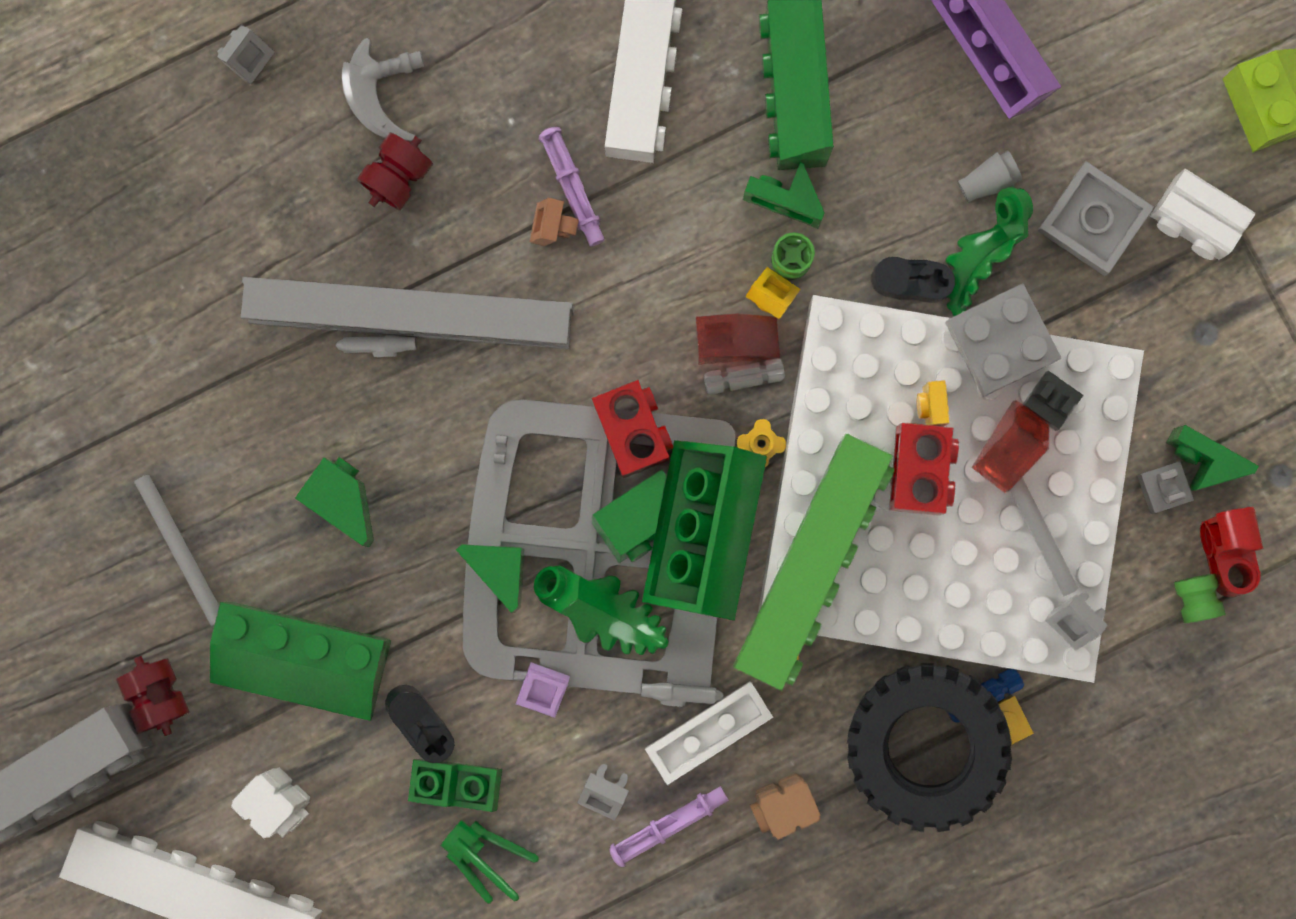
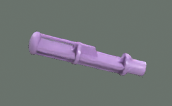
M559 127L547 128L539 135V141L543 142L557 174L556 180L560 182L575 218L579 219L578 230L584 232L590 247L596 246L605 241L599 228L600 217L595 216L585 194L584 186L578 175L580 173L579 169L575 168L561 136L562 130Z
M720 786L708 794L702 795L699 793L697 794V799L656 822L654 820L651 821V825L617 845L611 844L610 854L612 859L618 866L624 867L627 861L660 842L661 844L666 843L665 839L707 815L709 817L712 816L714 809L729 801L725 792Z

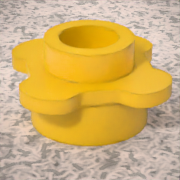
M759 419L748 434H742L738 437L737 447L767 456L765 465L767 467L771 457L776 453L784 452L786 441L771 430V424L768 420ZM758 441H765V447L760 448L757 444Z

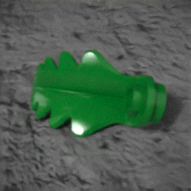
M1013 187L1002 189L997 195L995 204L997 224L989 230L961 237L957 245L962 251L947 256L945 263L954 268L952 272L955 277V286L953 291L946 297L950 299L946 307L952 311L953 317L967 311L966 307L971 306V295H975L978 292L979 280H985L991 275L992 265L995 262H1003L1009 259L1016 244L1029 236L1028 219L1033 214V203L1031 197L1024 189Z
M548 566L537 574L534 580V592L538 599L544 605L569 617L581 642L589 643L599 634L604 650H611L616 641L620 640L621 650L624 654H630L634 645L635 651L639 655H643L647 647L648 651L654 654L658 648L665 649L668 646L669 641L665 637L667 628L665 626L658 627L661 617L658 615L648 617L653 610L650 604L646 603L635 608L639 593L636 590H629L619 594L621 582L618 577L611 575L600 579L586 580L562 566Z

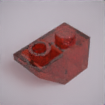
M725 314L698 316L695 319L698 365L780 359L776 317Z

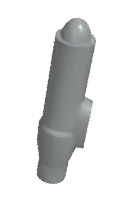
M399 335L343 337V339L337 341L336 348L343 351V353H372L374 357H394L399 352L417 350L416 337Z
M665 682L654 684L642 683L641 697L653 698L661 701L662 705L677 707L685 706L686 702L715 704V702L721 701L724 697L723 693L716 690L715 687L678 685Z

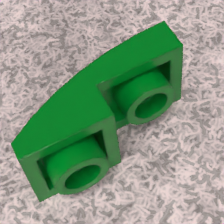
M413 759L408 801L441 807L456 806L488 812L497 811L502 769L443 761L440 763H430L422 759Z

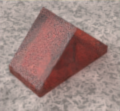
M1013 401L971 468L1004 493L1008 492L1049 450V424L1019 401Z

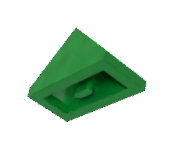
M462 544L456 549L511 613H515L521 608L524 548Z

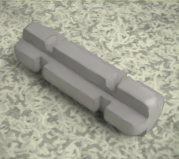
M776 358L766 360L763 365H759V362L726 368V372L722 373L721 370L706 372L704 374V383L707 393L712 395L723 393L726 388L733 391L762 385L763 381H768V384L779 382L785 378V371L781 359Z

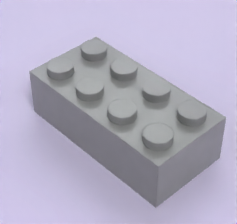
M129 703L100 709L0 771V844L12 837L17 838L38 825L36 821L49 814L50 816L55 815L72 805L74 802L70 796L76 798L85 792L88 794L110 781L106 774L109 773L111 776L121 770L124 772L146 759L142 752L154 744L146 732L137 734L129 714L132 709Z

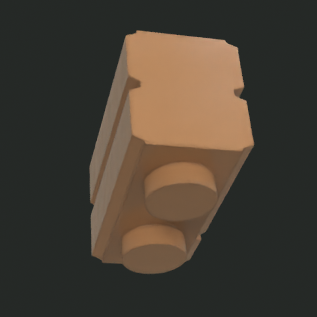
M796 773L778 780L777 786L771 783L756 790L755 797L757 802L750 805L762 834L771 831L773 837L775 836L777 839L796 832V826L803 829L820 821L821 816L807 783Z

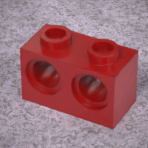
M636 380L592 398L623 479L669 461L667 451L674 447L665 425L657 428L651 412L658 410L650 387L642 389L639 380ZM625 398L634 400L639 406L637 415L628 420L621 419L615 413L616 404ZM644 436L652 440L654 451L649 457L637 458L631 453L630 445L635 438Z
M900 423L896 426L893 468L895 470L891 479L889 511L940 516L946 514L947 506H953L955 481H949L950 464L957 463L959 440L953 438L952 427ZM920 438H929L936 444L937 454L933 460H925L919 456L916 446ZM917 480H925L931 484L933 497L930 502L922 503L914 497L913 486Z

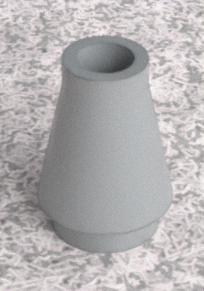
M1006 151L1000 155L998 152L994 153L970 174L959 180L958 184L969 203L975 199L999 193L1002 189L1008 187L1015 188L1014 184L1023 179L1011 153Z

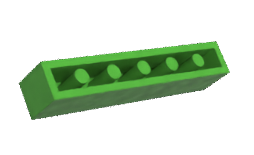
M847 433L841 438L733 665L734 668L781 691L785 683L791 686L794 684L803 665V662L797 660L804 644L812 646L822 623L816 621L817 615L822 605L828 608L831 606L840 587V584L834 582L835 577L841 566L848 569L856 554L858 545L852 543L859 527L866 530L874 516L877 507L871 505V501L877 489L884 492L892 478L895 469L888 465L893 455Z

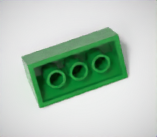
M767 0L765 14H759L760 39H767L768 53L762 54V72L764 79H771L772 93L765 94L766 118H774L775 133L768 134L769 157L777 158L778 170L798 169L800 162H803L805 168L826 167L834 145L822 0Z
M674 440V448L672 449L642 602L735 621L767 456L734 446Z
M220 602L210 641V683L372 721L391 640L235 602Z

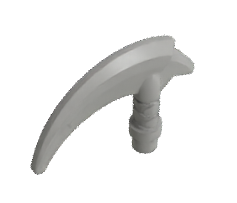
M365 38L354 52L350 63H343L342 84L346 100L359 121L375 134L386 138L389 132L411 142L415 135L396 126L384 113L377 96V79L403 72L407 74L414 72V69L425 67L421 51L410 54L408 52L402 53L397 58L378 63L370 57L371 41Z

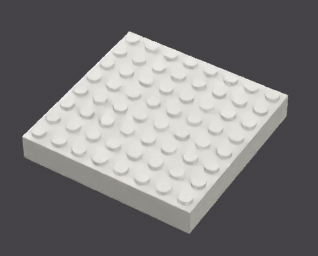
M813 295L808 307L758 612L841 438L847 433L894 456L896 426L900 423L926 425L925 418L919 419L917 393H923L922 387L927 382L946 380L949 424L944 427H952L953 438L959 440L957 463L950 464L949 481H955L953 506H947L946 514L940 516L889 511L891 480L884 492L877 489L871 501V505L877 507L874 516L866 530L859 527L852 542L858 545L856 554L848 569L841 566L835 577L834 582L840 584L838 592L831 606L828 608L822 605L817 615L816 621L822 623L817 636L1094 683L1101 635L1075 651L1045 619L1055 608L1083 592L1089 594L1085 603L1094 612L1100 608L1105 610L1144 350L1050 335L1062 359L982 397L945 324L950 318ZM1047 371L1052 372L1083 394L1074 410L1057 431L1021 407ZM1002 436L1079 588L1077 591L1066 596L1062 595L986 443ZM920 438L918 440L916 449L919 456L925 460H933L937 454L936 444L929 438ZM892 457V459H891V461H890V463H889V465H888V466H890V467H892V468H893V457ZM917 480L913 486L914 497L922 503L930 502L933 497L931 484L925 480Z

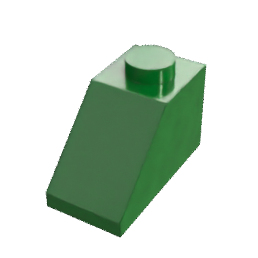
M324 457L295 499L360 545L370 547L374 537L365 484L356 478L359 470L341 457H338L335 463Z
M662 469L592 515V525L619 563L627 558L631 562H635L652 550L649 543L653 542L656 534L666 481V474Z

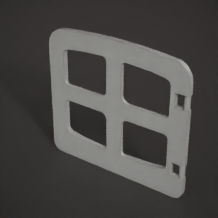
M523 399L509 401L497 408L488 421L481 453L468 545L519 547L525 549L524 556L566 560L572 565L573 572L586 580L603 578L606 571L616 565L649 568L652 550L635 562H631L627 558L619 563L592 525V515L613 501L617 464L595 407ZM615 409L616 415L625 420L632 419L638 413V411ZM652 413L657 428L665 425L672 444H674V440L735 447V431L726 421ZM528 434L581 439L587 444L580 518L578 523L572 528L564 529L510 523L506 519L512 473L520 440ZM644 436L635 438L631 443L632 445L654 447L652 440ZM653 540V542L649 543L652 548H653L654 540ZM466 562L463 652L469 665L480 675L495 679L524 681L527 671L515 670L516 656L540 658V666L570 676L567 685L570 687L641 694L643 669L668 672L667 683L710 687L717 617L674 609L668 646L666 647L665 655L658 661L602 656L597 651L598 634L589 643L581 642L576 635L570 618L568 620L566 645L561 651L507 646L500 641L498 635V597Z

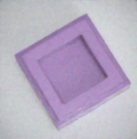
M530 663L516 704L555 718L570 676Z

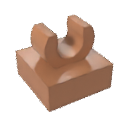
M548 197L537 203L529 243L547 246L556 242L557 236L567 239L570 238V235L575 236L579 219L561 215L564 201Z

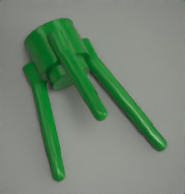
M461 820L440 845L449 853L446 857L459 868L486 903H491L493 898L469 867L470 863L474 864L512 901H517L519 895L478 856L485 846L479 839L483 838L533 863L538 862L539 857L525 848L486 830L477 821L469 826Z

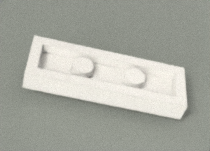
M751 681L724 697L721 701L716 702L647 746L645 750L668 785L766 723L773 716Z

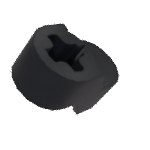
M888 257L883 259L874 268L871 274V283L873 288L885 297L937 303L953 291L955 277L948 266L939 262Z
M399 685L393 688L387 694L385 700V708L392 722L425 761L440 763L448 759L455 745L454 738L445 723L413 686ZM418 721L422 723L421 727L417 724Z

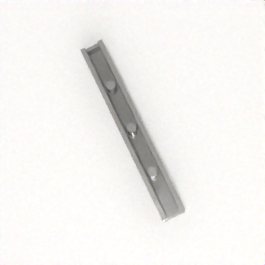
M242 277L244 288L241 318L248 319L249 324L569 349L571 321L575 310L573 303Z

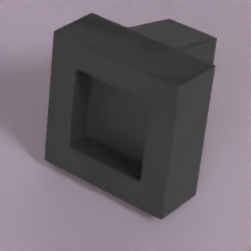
M1047 371L1021 407L1057 431L1074 410L1083 394L1052 372Z

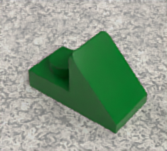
M803 162L799 164L790 190L782 188L783 183L770 176L760 175L759 179L750 176L744 191V201L814 228H819L825 212Z
M1187 425L1174 428L1166 441L1167 444L1176 448L1174 454L1182 460L1195 465L1198 462L1202 463L1189 485L1191 491L1254 474L1259 467Z

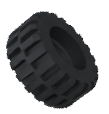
M921 663V666L909 667L908 665L898 668L896 672L889 676H883L860 700L848 731L849 769L853 771L854 783L859 793L864 792L868 798L867 803L876 812L881 810L887 814L888 821L898 826L901 822L911 825V830L924 832V827L936 828L937 832L950 831V825L960 823L963 827L973 822V816L980 811L985 813L993 805V799L996 794L1002 793L1007 783V772L1011 770L1012 741L1006 718L997 700L976 678L971 675L967 676L959 672V669L948 665L946 667L934 666V663ZM920 707L943 709L954 715L966 729L970 741L969 757L962 771L952 780L938 785L918 784L905 778L894 766L889 753V736L895 723L904 714Z

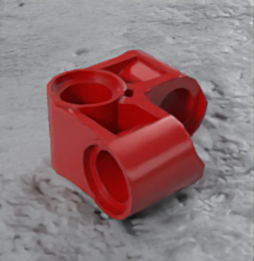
M1255 507L1239 508L1217 513L1215 517L1202 521L1200 525V538L1207 557L1210 574H1216L1219 585L1216 591L1225 597H1237L1250 593L1258 587L1261 580V572L1255 551L1263 549ZM1231 567L1237 568L1243 576V582L1239 588L1233 586L1228 579V572Z

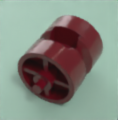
M391 132L386 136L379 146L381 150L379 156L382 162H372L371 165L367 164L356 179L363 187L370 191L369 194L372 196L368 202L370 205L376 207L378 202H385L399 211L404 207L411 197L409 193L411 187L408 181L423 179L433 165V162L418 148V145L421 143L418 137L415 136L410 142Z
M142 656L134 658L136 667L133 668V671L116 679L124 701L132 702L133 704L129 714L137 734L157 728V730L162 729L165 737L172 734L170 725L173 724V720L189 714L190 711L182 691L173 689L177 679L169 659L166 658L149 664V662L144 663Z

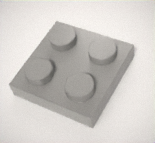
M1085 161L1037 231L1103 276H1106L1121 257L1154 206Z
M1024 283L945 322L982 397L1062 359Z

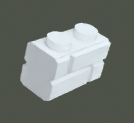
M1184 169L1172 180L1150 217L1158 221V229L1166 235L1178 238L1180 235L1193 243L1191 248L1199 256L1209 260H1213L1214 257L1220 260L1229 255L1234 249L1242 233L1255 216V212L1192 172Z
M279 767L255 776L234 798L231 807L244 820L250 819V826L263 838L271 837L276 833L283 838L289 831L295 830L309 815L304 808L310 803V796L298 785L292 786L293 780Z

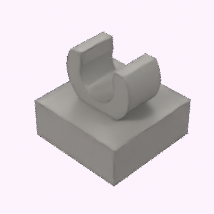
M241 24L237 30H233L230 33L232 37L225 47L219 48V55L217 57L241 79L252 84L275 52L252 30Z
M1180 461L1137 475L1150 514L1194 501Z
M1087 592L1075 595L1055 608L1045 619L1075 651L1099 637L1108 626L1102 620L1105 616V610L1100 608L1094 612L1085 603V600L1089 597Z
M602 764L595 775L590 773L577 803L615 821L629 790L624 789L628 776L622 773L616 784L609 782L604 778L608 765Z

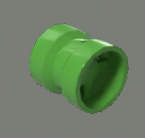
M796 232L787 233L780 237L772 252L771 263L773 270L786 280H796L806 275L815 255L814 246L810 239Z
M1215 573L1174 582L1176 594L1182 597L1184 605L1181 609L1183 623L1203 621L1226 615L1223 602L1217 599L1216 589L1219 585Z

